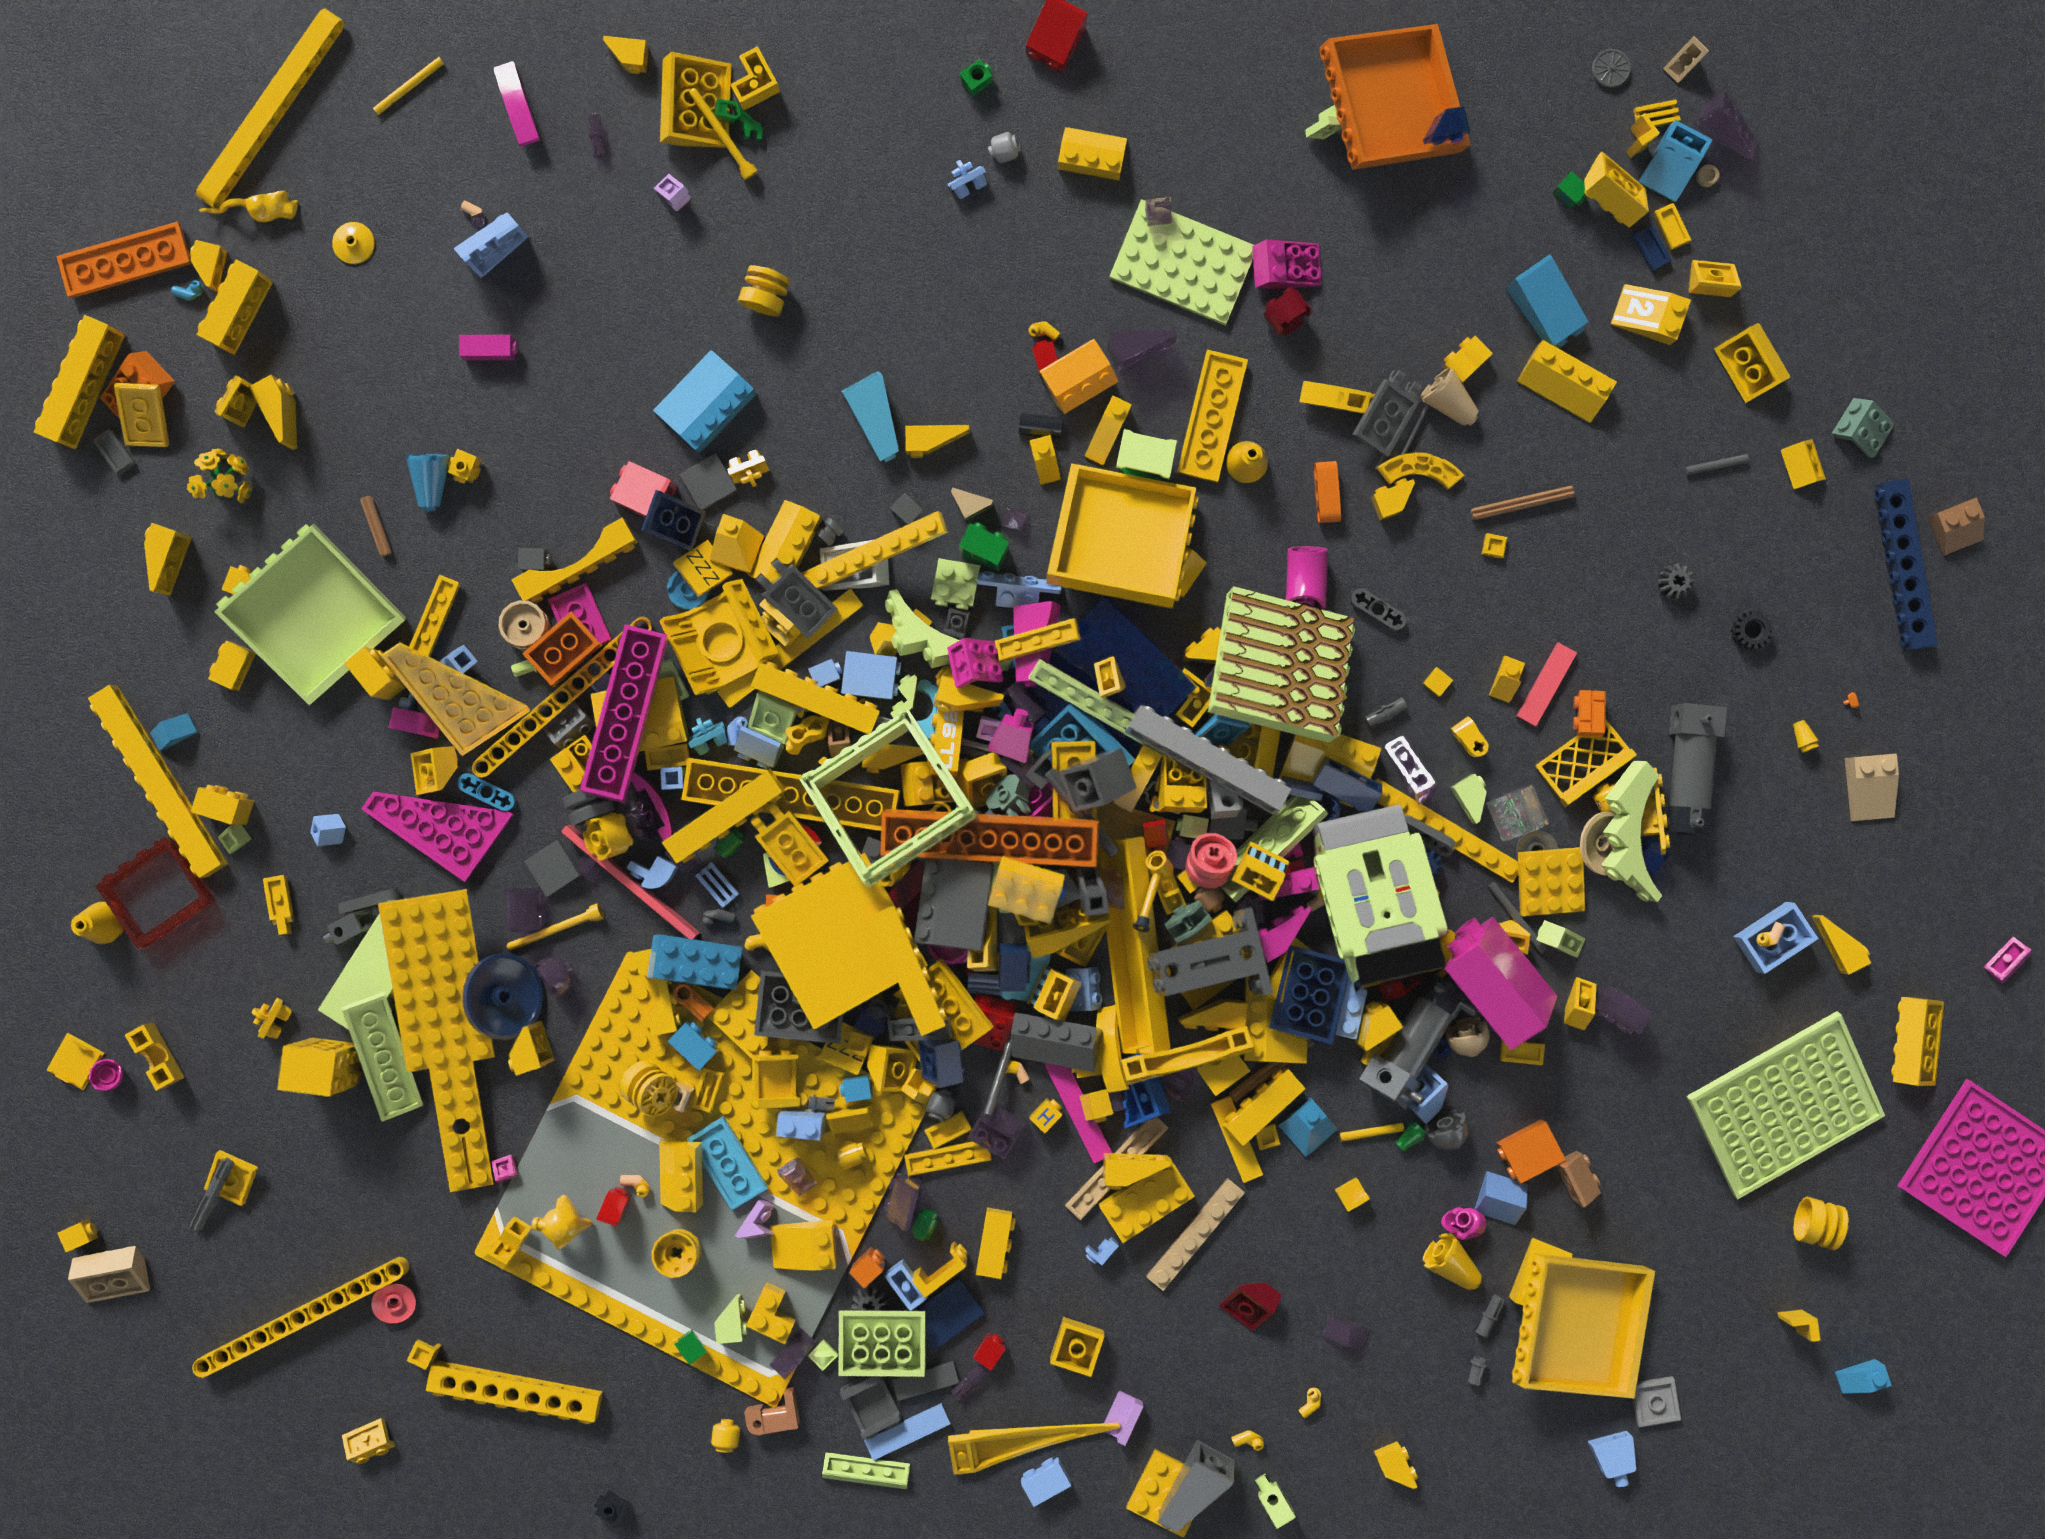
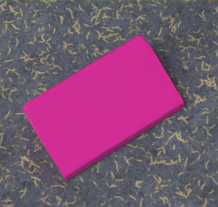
M2012 937L1984 968L1999 983L2003 984L2031 955V949Z

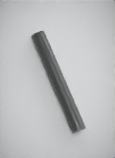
M1745 454L1684 468L1686 475L1748 463L1749 456Z

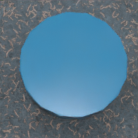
M676 571L670 577L667 584V591L671 602L684 610H691L701 606V604L707 601L710 593L709 590L700 597H697L679 571Z

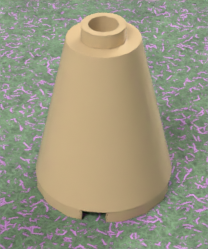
M1447 368L1434 378L1435 382L1431 386L1428 384L1420 398L1423 402L1463 426L1468 424L1470 426L1478 419L1477 414L1479 410L1452 368Z

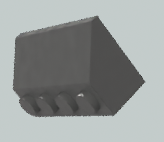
M1015 1013L1011 1030L1012 1057L1095 1072L1102 1030L1097 1027Z

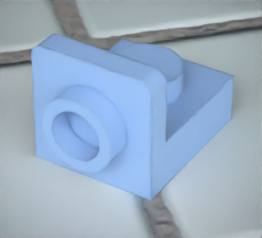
M1113 1237L1109 1240L1105 1239L1099 1245L1098 1250L1100 1251L1098 1253L1088 1245L1085 1248L1088 1253L1086 1257L1094 1264L1098 1262L1103 1265L1119 1246L1118 1242Z

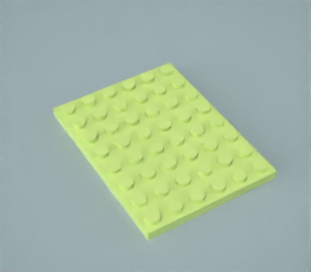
M1838 1012L1822 1019L1687 1096L1731 1192L1737 1200L1885 1116L1843 1017Z

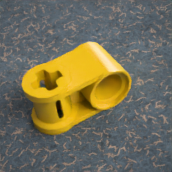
M1467 716L1450 729L1454 737L1462 744L1470 756L1479 757L1488 751L1487 741L1470 717ZM1480 743V751H1474L1475 744Z

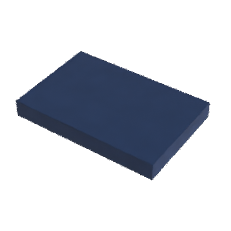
M960 1277L914 1310L925 1311L926 1342L932 1351L985 1313Z

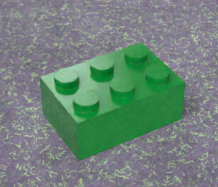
M970 523L959 545V550L962 556L999 573L1009 552V542L1006 540V536L998 532L992 534L982 524L976 523L973 525Z

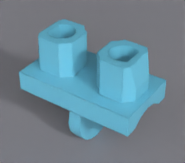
M701 718L696 719L698 725L691 728L694 735L688 738L690 748L694 747L699 755L710 750L706 741L712 738L717 746L727 743L723 721L713 725L711 719L705 722Z

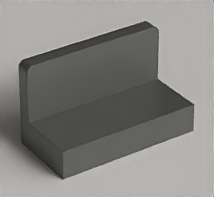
M1051 749L1040 757L1025 774L1040 789L1049 783L1045 774L1052 769V762L1049 760V757L1052 755Z

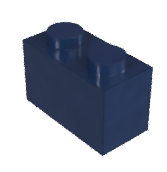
M1000 943L998 971L1000 992L1026 991V983H1030V971L1027 970V964H1031V952L1027 951L1025 943Z

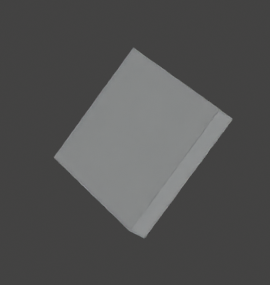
M1672 1376L1637 1382L1633 1404L1638 1427L1681 1421L1675 1380Z

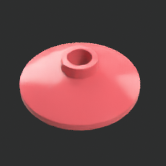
M392 1283L375 1292L371 1307L374 1315L381 1321L399 1323L412 1315L416 1306V1299L414 1293L407 1286ZM396 1298L398 1301L393 1302L390 1299Z

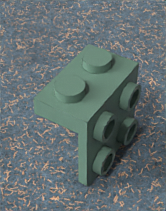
M1853 398L1832 434L1839 439L1852 440L1868 457L1874 458L1892 430L1894 423L1874 401Z

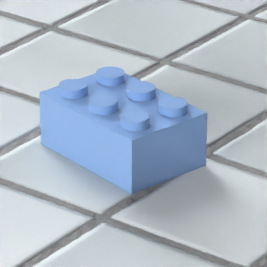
M1791 902L1783 903L1733 936L1755 971L1763 974L1818 939L1797 905ZM1775 922L1786 926L1777 944L1768 947L1758 945L1757 936L1761 933L1771 932Z

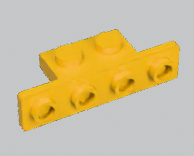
M1659 774L1660 776L1653 786L1654 792H1650L1645 803L1641 820V836L1659 835L1662 855L1666 854V848H1670L1669 835L1664 834V827H1667L1666 814L1662 815L1661 807H1665L1664 794L1659 793V787H1662V775Z

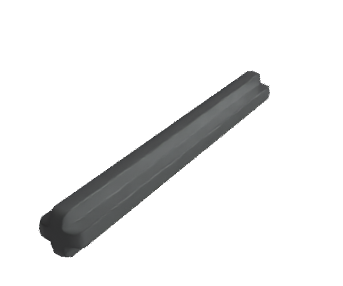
M1055 768L1050 769L1045 774V777L1073 811L1061 775ZM1088 809L1074 812L1079 819L1096 820ZM1100 825L1099 845L1108 856H1114L1119 851V848Z

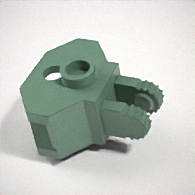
M1016 774L1004 776L989 791L986 804L989 809L999 815L1019 816L1018 813L1020 811L1028 815L1031 812L1028 806L1031 786L1028 781H1021Z
M1198 900L1190 905H1181L1175 909L1174 915L1171 916L1164 926L1176 943H1179L1197 934L1212 918Z

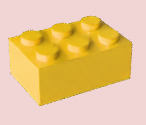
M363 647L344 664L371 697L391 700L406 688L405 685L381 657L384 652L374 648Z
M1002 856L988 905L1050 924L1065 875Z

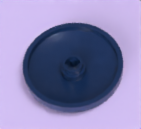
M495 954L479 961L466 978L462 994L464 1012L471 1026L481 1035L495 1040L516 1038L523 1027L535 1023L540 1014L543 1002L541 980L534 967L517 955Z

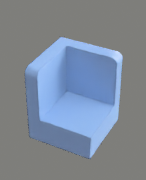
M339 814L314 816L310 833L317 846L341 844L346 827Z

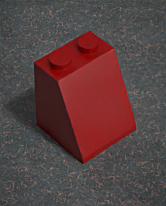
M1046 0L1026 43L1027 55L1035 61L1041 60L1045 62L1046 66L1054 71L1058 69L1063 72L1086 29L1087 12L1064 0Z

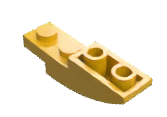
M1303 381L1299 402L1364 414L1375 394Z

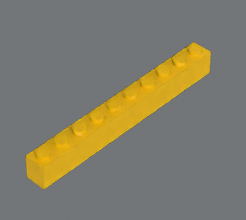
M108 685L90 696L88 700L91 703V710L100 717L102 728L107 733H110L113 738L112 743L114 747L121 751L124 756L123 761L125 765L132 769L136 775L134 776L135 781L147 793L145 794L146 799L155 806L158 811L156 813L158 818L169 829V836L178 843L180 854L187 858L191 864L190 869L192 873L199 878H207L228 865V862L198 814L190 812L192 804L119 686Z

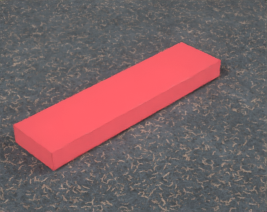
M1560 643L1556 644L1516 717L1534 727L1537 726L1577 652Z

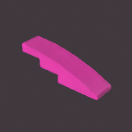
M514 62L495 67L494 71L519 146L522 147L539 141L540 138L533 114Z

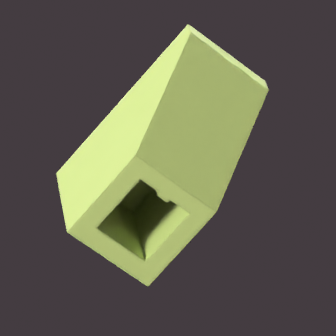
M736 1294L716 1319V1344L742 1342L745 1335L748 1334L747 1321L743 1322V1313L746 1312L745 1300H741V1294Z

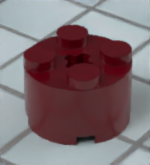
M1293 286L1287 288L1279 299L1273 298L1265 305L1267 310L1264 312V318L1279 337H1281L1282 333L1284 336L1292 333L1304 323L1302 321L1304 316L1306 315L1309 318L1313 312V309Z

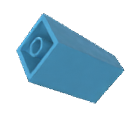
M1550 254L1516 277L1506 288L1541 340L1559 349L1568 342L1566 338L1571 335L1575 338L1585 331L1584 326L1589 321Z

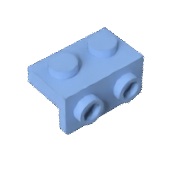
M1098 967L1066 969V975L1082 982L1069 1011H1093L1100 1009L1102 996L1100 994L1099 983L1101 977Z

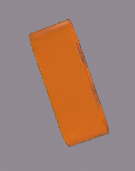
M1337 462L1314 463V479L1318 523L1340 522L1341 506Z

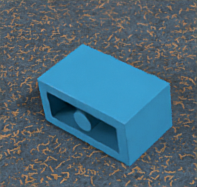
M687 1021L668 1042L699 1071L719 1051L716 1047L718 1044L710 1036L706 1038L701 1033L702 1028L697 1023Z

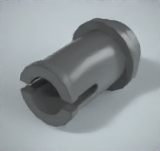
M816 1095L814 1097L809 1096L808 1109H812V1112L814 1110L834 1112L835 1098L816 1097Z
M1474 1356L1470 1361L1472 1366L1467 1382L1479 1386L1481 1385L1484 1368L1487 1367L1485 1358Z

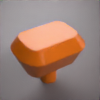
M1850 693L1848 695L1849 700L1843 701L1844 705L1850 704L1851 708L1859 707L1856 693Z

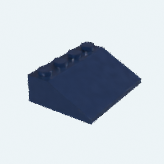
M1290 945L1269 1028L1309 1042L1328 1047L1331 1046L1348 980L1344 959ZM1292 951H1294L1283 1001L1280 1003Z

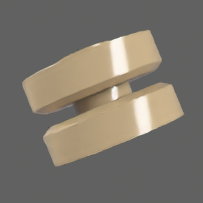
M519 600L510 603L503 609L499 617L498 627L501 635L509 644L521 651H526L551 629L549 617L536 604L530 601Z

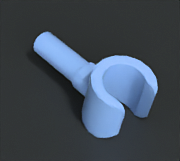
M410 693L408 698L401 697L399 707L411 710L414 707V696Z

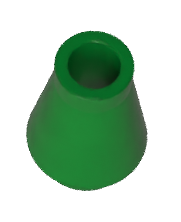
M1418 1121L1410 1123L1396 1141V1144L1405 1152L1408 1148L1426 1139L1427 1133L1425 1128Z

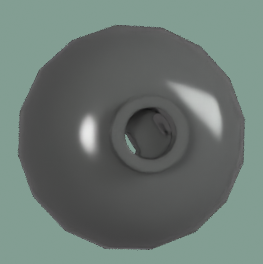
M1456 1109L1437 1113V1119L1425 1124V1131L1429 1140L1439 1149H1458L1469 1136L1470 1129L1465 1114L1463 1112L1462 1114L1457 1113Z

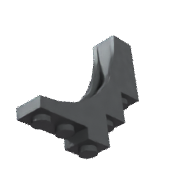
M1098 864L1096 867L1074 866L1075 881L1079 887L1080 906L1085 914L1089 916L1109 913L1107 892L1101 880Z

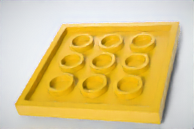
M943 958L927 969L930 980H927L930 989L935 988L939 997L936 1000L939 1009L943 1007L946 1016L950 1017L952 1038L958 1040L963 1050L994 1026L949 966L945 964ZM898 990L893 996L900 999V1002L891 1018L913 1017L902 990ZM918 1040L904 1041L920 1062Z

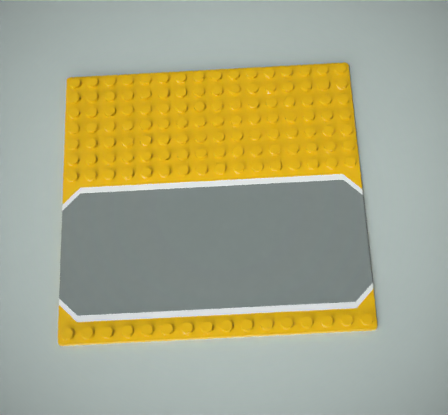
M628 952L517 1167L518 1176L511 1179L475 1249V1255L486 1260L488 1252L498 1241L503 1229L514 1216L532 1227L535 1217L544 1218L549 1211L556 1209L557 1199L562 1195H566L576 1208L579 1216L590 1219L593 1224L559 1250L555 1248L551 1240L545 1237L543 1232L531 1229L522 1247L504 1270L686 1363L687 1361L676 1348L674 1342L692 1329L706 1347L707 1352L689 1365L772 1407H776L926 1112V1104L912 1099L904 1092L878 1091L871 1074L862 1068L858 1076L820 1060L819 1056L823 1049L809 1041L768 1037V1046L764 1050H771L772 1054H778L780 1050L791 1049L793 1053L799 1054V1059H796V1097L800 1098V1106L755 1108L752 1106V1059L708 1017L701 1022L682 1003L678 1002L675 1008L676 1012L680 1013L682 1025L679 1027L681 1028L687 1021L695 1022L702 1028L701 1033L706 1038L710 1036L718 1044L716 1047L719 1051L705 1066L725 1072L712 1113L691 1108L703 1068L698 1071L668 1042L677 1031L651 1037L647 1015L653 1012L659 1003V987L653 979L647 978V975L638 974L634 952ZM673 982L671 984L672 992L682 983ZM693 985L695 990L714 1008L724 999L698 985ZM686 987L680 989L681 997L688 998L690 995L689 990ZM646 1060L652 1062L662 1071L672 1076L676 1082L695 1088L688 1109L684 1112H679L670 1107L667 1112L660 1116H646L621 1096L620 1082L624 1073L630 1066L639 1061ZM707 1072L697 1102L698 1105H701L711 1073ZM715 1075L714 1081L705 1107L707 1108L709 1107L710 1100L718 1079L717 1075ZM870 1075L873 1095L871 1099L846 1102L845 1097H841L840 1085L843 1084L845 1078ZM816 1095V1097L835 1098L834 1111L870 1105L873 1127L831 1134L829 1122L826 1120L825 1132L820 1140L776 1136L778 1114L784 1108L812 1110L808 1109L809 1096L814 1097ZM724 1116L769 1187L768 1190L732 1211L702 1164L703 1205L697 1212L673 1211L660 1202L659 1142H688V1137ZM855 1142L856 1144L862 1142L868 1158L863 1160V1163L844 1170L843 1167L839 1168L834 1157L838 1155L837 1150ZM621 1175L642 1176L649 1184L650 1190L648 1195L642 1198L637 1195L633 1186H621ZM621 1187L626 1189L627 1193L632 1194L624 1220L617 1226L596 1220L607 1192L611 1188ZM758 1200L769 1201L774 1205L771 1216L763 1223L768 1229H770V1225L834 1220L837 1251L836 1269L812 1271L774 1268L770 1235L751 1239H741L735 1235ZM674 1229L691 1231L698 1237L702 1246V1256L699 1263L693 1270L681 1277L669 1278L662 1275L655 1269L652 1262V1249L655 1242L662 1235ZM676 1248L677 1251L674 1254L676 1256L681 1255L683 1250ZM766 1282L786 1290L777 1310L795 1318L796 1321L785 1344L751 1328H748V1334L745 1335L742 1342L716 1344L715 1321L736 1294H741V1300H745L746 1312L743 1313V1322H748Z

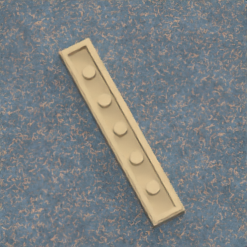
M1158 1117L1142 1123L1115 1153L1144 1154L1168 1129V1126ZM1103 1165L1065 1204L1080 1221L1110 1190L1109 1186H1105L1103 1181Z

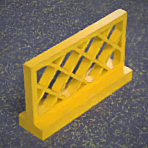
M1606 718L1607 738L1576 736L1535 765V768L1560 798V802L1565 808L1636 756L1633 749H1629ZM1581 738L1591 739L1590 750L1579 749L1578 740ZM1594 739L1606 741L1605 752L1593 751ZM1609 742L1618 743L1623 750L1618 754L1608 753ZM1564 750L1574 751L1573 762L1560 761L1561 752ZM1577 752L1589 753L1588 765L1576 763ZM1592 754L1604 756L1601 766L1591 765ZM1547 762L1557 763L1556 774H1547L1542 766ZM1560 764L1572 766L1571 777L1559 775ZM1575 766L1587 768L1586 777L1583 779L1574 778ZM1558 779L1570 780L1569 789L1564 793L1557 787Z

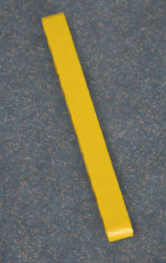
M325 8L317 14L198 186L196 196L213 208H218L222 205L342 32L345 24L344 20Z
M639 617L630 624V626L636 627L638 622L644 621L648 624V630H652V623L646 617ZM622 632L480 755L472 765L473 773L478 777L489 775L614 666L615 659L608 660L605 657V651L612 649L617 655ZM592 663L598 664L601 669L600 673L592 674L589 671V665ZM576 677L582 678L585 683L584 687L576 688L573 685V679ZM560 691L566 692L569 697L568 701H559L557 693ZM544 705L550 706L553 711L552 715H543L541 707ZM526 720H534L537 725L536 729H528L525 726ZM510 734H518L520 736V743H512L509 739ZM494 748H502L504 756L501 758L496 757L493 753ZM478 762H486L488 770L480 771L477 766Z
M403 1257L395 1258L197 1359L192 1367L193 1373L198 1377H206L404 1276L409 1271V1262ZM394 1264L400 1266L401 1273H396L394 1271ZM374 1274L381 1276V1283L376 1282ZM356 1283L362 1286V1293L356 1290ZM337 1293L343 1296V1302L337 1300ZM317 1303H321L324 1306V1312L317 1308ZM298 1313H302L305 1316V1321L299 1319ZM279 1322L284 1323L286 1331L280 1329ZM260 1332L265 1333L267 1340H263L260 1337ZM241 1342L247 1344V1350L241 1347ZM222 1351L228 1354V1360L223 1358ZM203 1361L209 1364V1369L203 1366Z

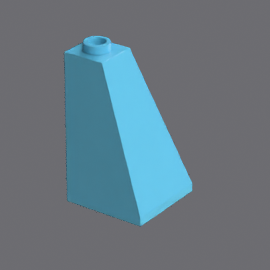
M877 371L841 392L878 459L888 462L896 457L895 453L899 449L883 376Z

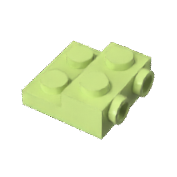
M939 558L931 600L935 601V605L947 607L949 603L956 605L957 609L968 610L969 607L973 608L980 565Z

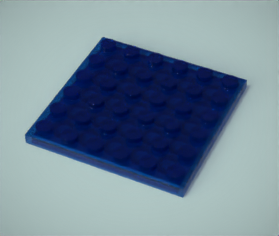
M1104 597L1078 624L1081 640L1057 646L1051 653L1049 665L1099 693L1094 663L1114 656L1126 687L1120 692L1106 696V698L1132 713H1135L1142 705L1151 707L1155 710L1156 714L1162 717H1168L1197 687L1107 597ZM1024 684L1018 687L1051 721L1070 704L1038 684L1037 687H1024ZM1097 719L1129 754L1140 745L1139 742Z

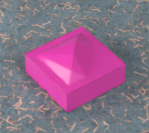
M512 1154L491 1161L497 1183L518 1176L515 1159Z

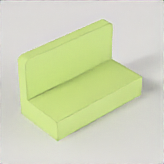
M1335 105L1319 114V122L1306 129V138L1325 139L1341 130L1340 123L1336 117Z

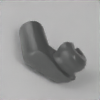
M721 909L708 910L704 912L702 921L705 924L712 925L714 919L732 924L735 914Z

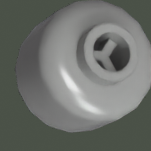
M1005 132L992 137L991 146L988 147L992 159L996 158L999 163H1005L1016 159L1018 152L1021 151V147L1016 135Z

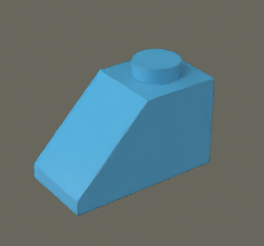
M1876 1359L1835 1372L1841 1393H1869L1892 1386L1885 1365Z

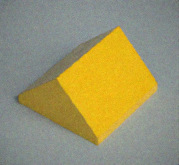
M1692 261L1689 293L1731 297L1741 289L1735 264Z

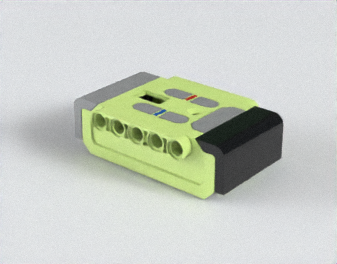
M1395 805L1316 823L1311 830L1314 838L1315 868L1317 867L1319 884L1340 958L1344 959L1348 976L1352 983H1354L1355 993L1437 974L1444 970L1446 962L1439 936L1447 935L1445 918L1422 838L1419 833L1409 834L1401 806Z

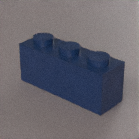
M1327 756L1313 777V785L1317 790L1333 795L1340 802L1351 804L1360 812L1372 811L1382 795V784Z

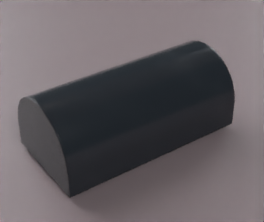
M1021 413L1019 435L1035 437L1050 435L1052 439H1060L1063 417Z

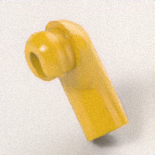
M761 934L749 936L746 939L744 945L748 951L764 947L770 952Z
M1249 1430L1231 1437L1235 1447L1245 1443L1254 1447L1256 1451H1260L1264 1447L1263 1438Z

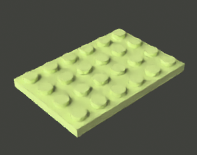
M1141 199L1109 279L1226 326L1253 260L1252 246L1254 245Z

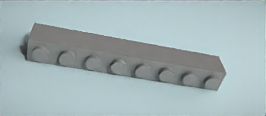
M1141 705L1135 711L1125 733L1273 815L1281 811L1291 790L1284 781L1269 777L1268 773L1264 770L1251 767L1246 760L1233 757L1228 750L1215 747L1210 740L1204 737H1197L1190 729L1174 724V721L1169 717H1162L1156 714L1155 710L1149 706Z

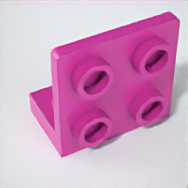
M963 638L947 647L956 688H963L976 680L998 683L1003 681L994 641Z

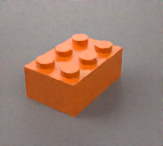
M570 612L522 654L545 680L555 687L596 652L602 644L573 612Z

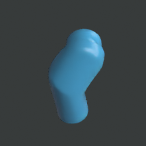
M194 280L186 289L173 286L171 295L191 301L202 294L203 286L199 281Z

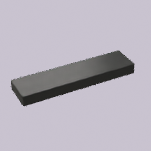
M1415 397L1419 403L1388 457L1380 456L1374 469L1375 471L1379 472L1376 468L1385 461L1406 454L1430 406L1423 402L1420 397Z

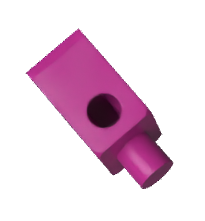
M1016 709L1014 716L1005 714L993 734L987 750L1026 763L1033 732V724L1026 721L1028 712L1023 709Z

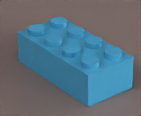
M660 934L653 935L647 978L736 990L742 947Z

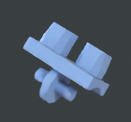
M959 160L956 162L958 168L953 170L952 174L954 177L960 174L962 176L947 184L949 189L953 190L959 199H962L970 194L965 183L972 180L977 190L987 185L983 174L986 171L983 166H979L967 173V170L973 167L971 162L963 165Z

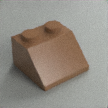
M1977 498L1927 517L1943 556L1984 540L1985 516Z
M1575 1151L1565 1156L1566 1160L1556 1165L1572 1200L1585 1207L1601 1193L1598 1188L1601 1184L1597 1176L1592 1174L1589 1169L1591 1163L1588 1157Z

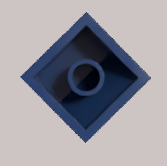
M954 1038L950 1040H918L923 1079L939 1088L963 1082L964 1067L960 1059L962 1049L958 1040Z

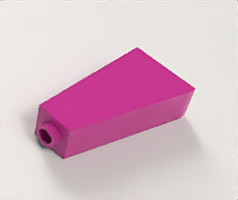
M1049 601L1013 606L1014 635L1058 623L1061 605ZM1052 648L1015 658L1016 682L1024 684V687H1037V683L1031 681L1028 677L1039 659L1049 664Z

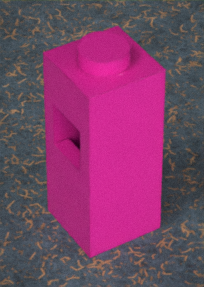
M459 335V356L464 360H515V354H518V343L511 335Z

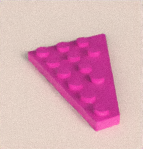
M373 792L361 808L464 882L468 881L514 816L512 812L380 792Z

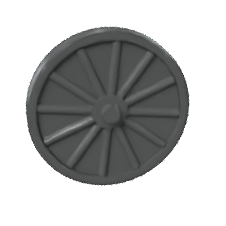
M1617 49L1602 51L1597 55L1592 65V73L1595 80L1602 86L1609 88L1623 84L1631 71L1628 57Z

